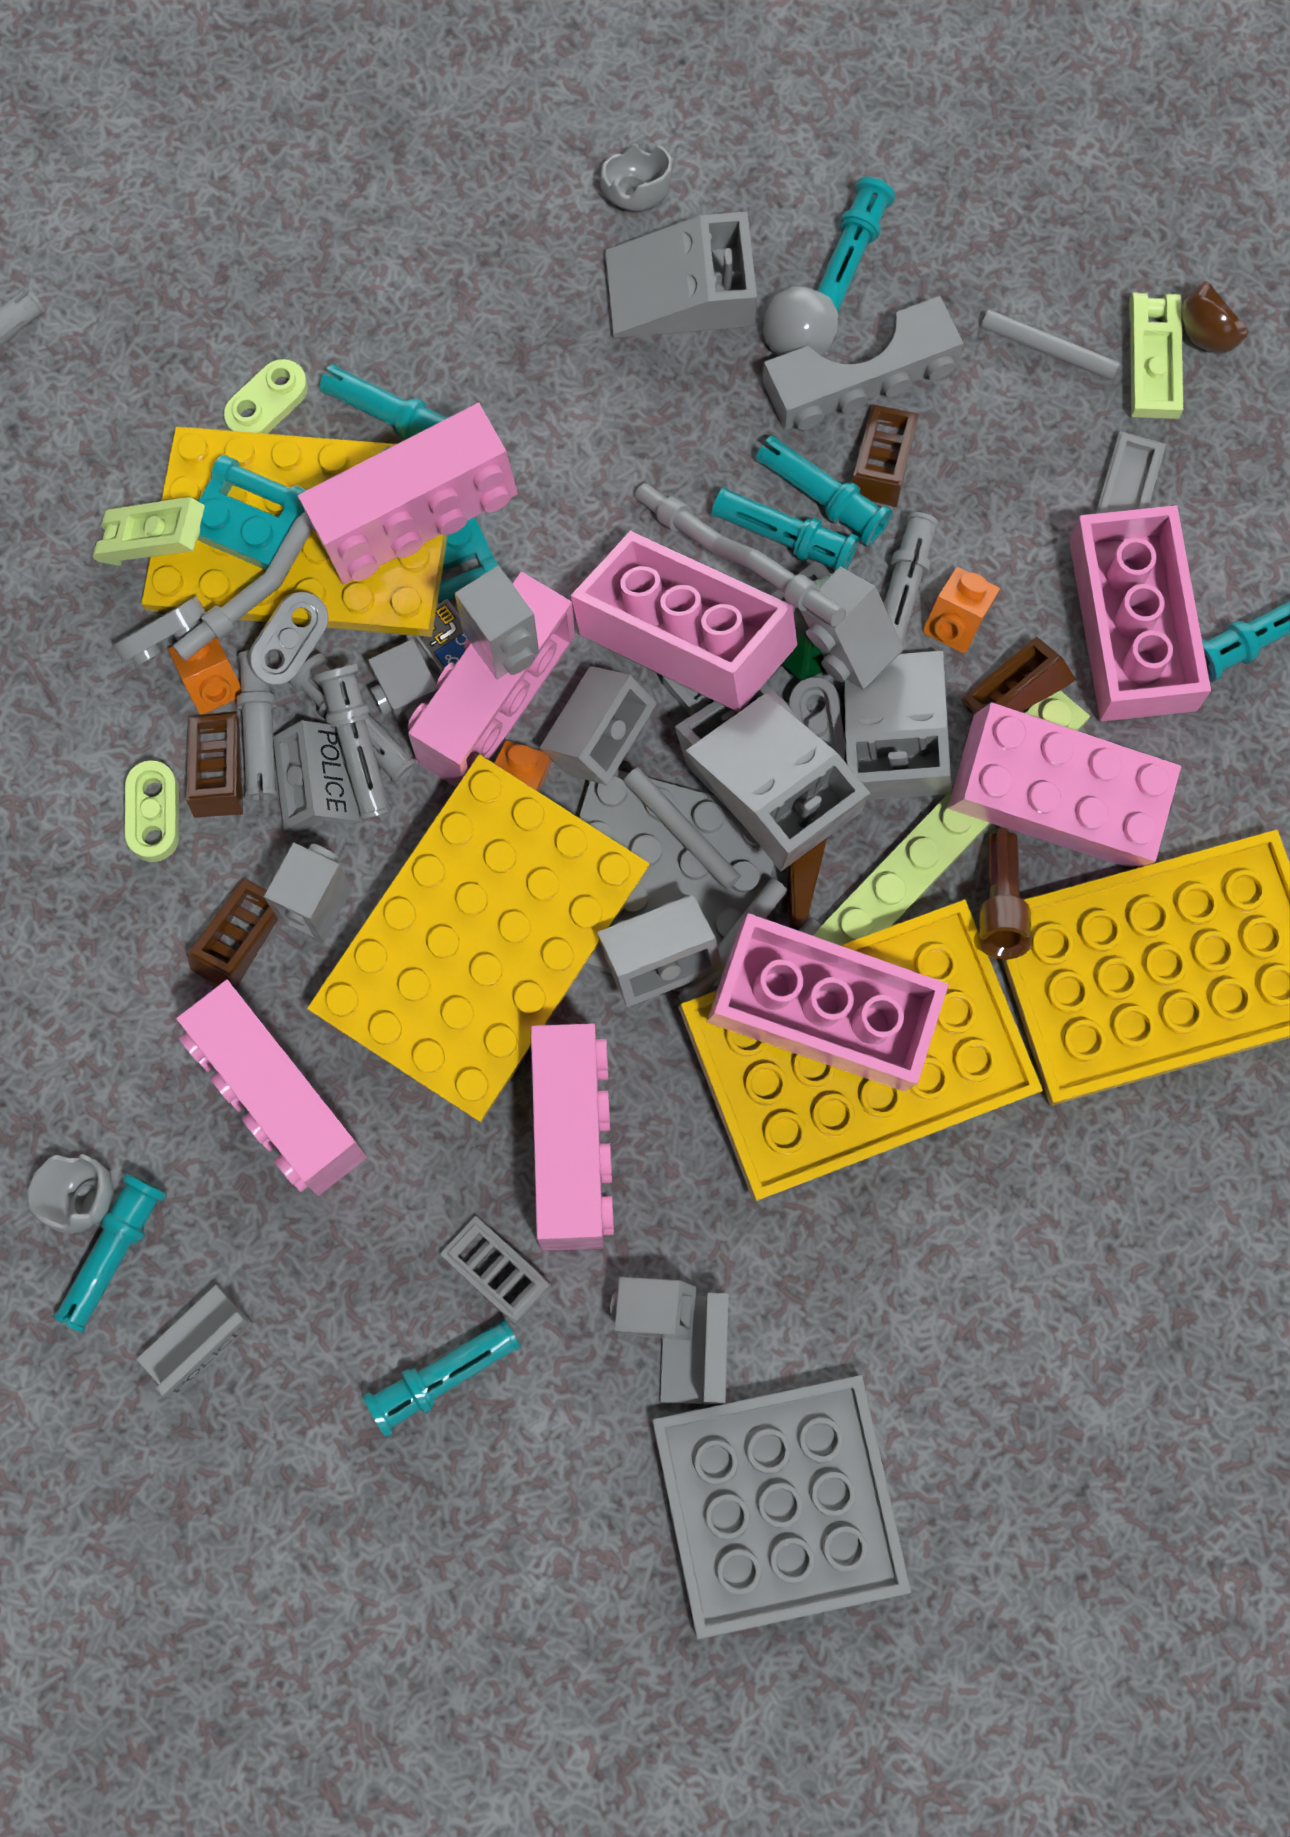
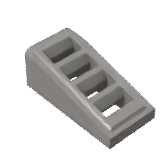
M477 1216L440 1253L453 1268L515 1326L524 1319L552 1288L551 1284ZM480 1234L486 1242L464 1263L458 1256ZM495 1248L501 1255L479 1277L474 1272V1269ZM510 1262L516 1269L496 1291L493 1290L488 1284ZM525 1276L531 1283L510 1305L503 1298Z

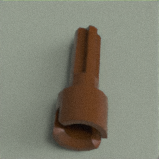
M999 828L997 833L991 834L988 837L989 899L980 906L979 930L982 951L990 957L1008 960L1018 958L1030 950L1031 910L1029 904L1020 898L1018 837L1015 833L1008 832L1007 828Z

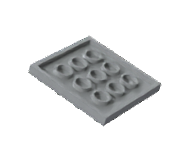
M616 770L608 785L590 781L579 818L650 863V868L611 926L620 921L629 920L657 909L668 902L677 901L694 894L716 937L717 945H719L771 879L775 865L744 825L716 796L650 779L741 875L740 879L731 888L726 890L624 782V779L629 774L628 772ZM600 943L585 966L611 973ZM722 974L707 994L717 991ZM687 984L675 988L673 990L677 992H682L683 989L687 986Z
M862 1375L653 1419L697 1640L911 1593Z

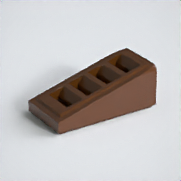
M872 404L852 483L860 487V494L870 501L897 507L918 423V413ZM879 420L888 421L892 423L879 422ZM882 424L905 430L904 436L877 431V426ZM873 442L900 447V451L873 446ZM869 459L894 464L896 467L892 469L868 464Z
M1036 637L975 687L961 701L973 714L985 707L984 704L992 700L995 701V704L1021 712L1066 688L1076 678L1064 659L1041 639Z
M237 712L188 717L186 801L194 818L243 814L240 721ZM203 729H213V730H209V731H205V732H201V733H200V730H203ZM227 732V740L201 742V734ZM226 752V757L202 759L201 757L202 753ZM226 771V777L202 779V773Z
M827 838L787 867L789 926L794 930L803 927L807 921Z
M245 878L242 879L187 954L191 971L218 986L225 980H228L235 989L237 988L278 920L264 898L267 892L266 889ZM249 895L258 901L246 898V896ZM244 899L266 910L262 917L240 907ZM233 917H236L254 928L248 933L232 925L230 922ZM224 934L240 943L239 949L235 950L220 942L219 940ZM212 952L228 960V964L211 956Z

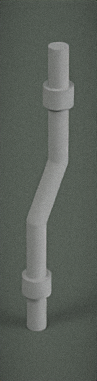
M306 512L295 519L266 572L224 606L219 608L215 605L201 616L203 622L173 645V648L184 661H187L213 639L222 640L235 629L233 624L282 585L310 533L314 530Z
M642 484L635 493L636 500L655 512L658 521L672 531L677 532L681 530L715 555L751 569L784 592L785 599L799 610H810L832 626H838L843 621L846 614L845 609L820 593V586L805 575L795 576L759 550L724 537L692 515L691 508L676 497L667 498L648 484Z

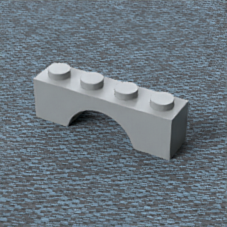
M941 296L896 312L892 341L877 357L858 364H841L820 356L808 345L765 361L762 384L784 431L798 426L800 430H806L818 425L825 415L841 409L843 413H851L865 406L869 398L886 393L889 397L896 396L910 388L912 382L929 376L931 380H938L949 375L959 363L964 343Z

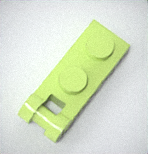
M1131 293L1129 300L1131 417L1179 419L1183 412L1182 309L1180 294H1165L1163 299L1148 298L1147 293ZM1148 318H1162V322H1148Z
M192 497L106 510L101 523V527L105 530L103 539L96 542L93 558L101 563L120 566L123 560L193 551L200 534V523L205 505Z

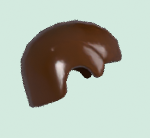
M1203 282L1185 298L1181 310L1182 324L1185 333L1193 344L1208 352L1227 353L1239 346L1249 333L1248 328L1234 314L1209 282Z

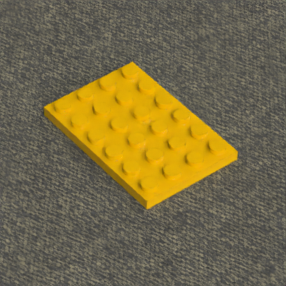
M176 427L161 501L192 497L199 501L211 480L213 466L221 455L231 457L239 461L240 467L289 488L297 485L309 490L379 454L388 446L393 447L397 444ZM234 485L227 495L278 518L284 509L279 504ZM313 530L282 585L239 620L268 622L279 603L286 596L298 592H307L320 598L326 606L328 612L326 628L432 637L447 535L441 534L423 543L422 547L411 556L405 558L396 557L382 564L373 575L360 581L352 580L343 585ZM196 540L193 551L150 557L141 604L145 610L169 612L197 596L205 611L208 612L215 605L219 608L224 606L261 577L266 570ZM297 608L292 614V621L295 625L305 626L309 620L308 613L303 608Z
M479 754L307 1009L482 1123L532 1047L531 1026H546L600 944L597 932L611 927L650 868V863Z
M1278 829L1024 900L1029 904L1031 910L1030 950L1018 958L1001 960L1050 1106L1290 1038V862Z
M966 900L840 945L949 984L918 1084L904 1092L707 1023L717 991L679 1005L678 1008L753 1202L1043 1091L990 959L981 949L980 934Z

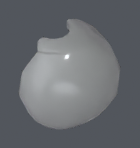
M632 144L623 154L612 155L602 164L600 181L602 192L610 202L623 209L638 212L651 210L667 197L671 184L673 158L661 145L656 146L652 153L642 151L637 144ZM630 182L636 183V184H638V186L636 187V190H635L634 188H632V187H631L630 185H628L627 183H630Z
M792 286L775 295L764 314L763 335L766 344L772 352L779 356L808 345L821 356L830 348L838 330V311L827 295L808 287Z
M80 1154L79 1158H65L60 1155H54L33 1175L27 1190L28 1210L38 1221L57 1232L73 1234L92 1229L94 1225L101 1222L109 1211L114 1196L111 1174L97 1160L91 1159L85 1154ZM75 1192L73 1198L69 1197L68 1194Z

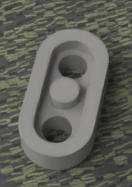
M298 592L286 596L279 603L249 651L248 662L250 669L259 680L268 684H283L296 676L328 624V612L320 598L311 593ZM297 608H303L309 616L307 624L303 627L296 626L292 621V614ZM272 649L277 650L282 657L280 666L275 669L269 668L265 663V655Z
M197 596L127 635L112 646L122 662L132 658L136 666L162 651L158 645L160 641L172 634L179 641L201 624L199 618L206 611Z
M812 677L801 681L791 693L789 700L790 709L800 722L832 747L847 764L845 719L840 695L835 687L826 679ZM817 700L825 701V707L821 712L816 714L809 712L811 703Z

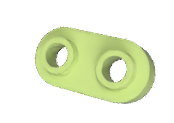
M285 359L275 360L267 364L226 404L224 418L229 431L268 434L304 400L308 391V383L303 369L297 363ZM280 377L289 378V381L284 385L275 384V381ZM246 409L256 410L250 417L240 416Z
M158 761L139 763L129 772L125 782V839L133 853L138 858L147 862H159L168 858L176 850L179 842V784L171 769ZM160 783L162 784V791L159 795L155 797L146 795L145 791L148 785ZM150 831H161L162 838L157 844H146L145 838Z

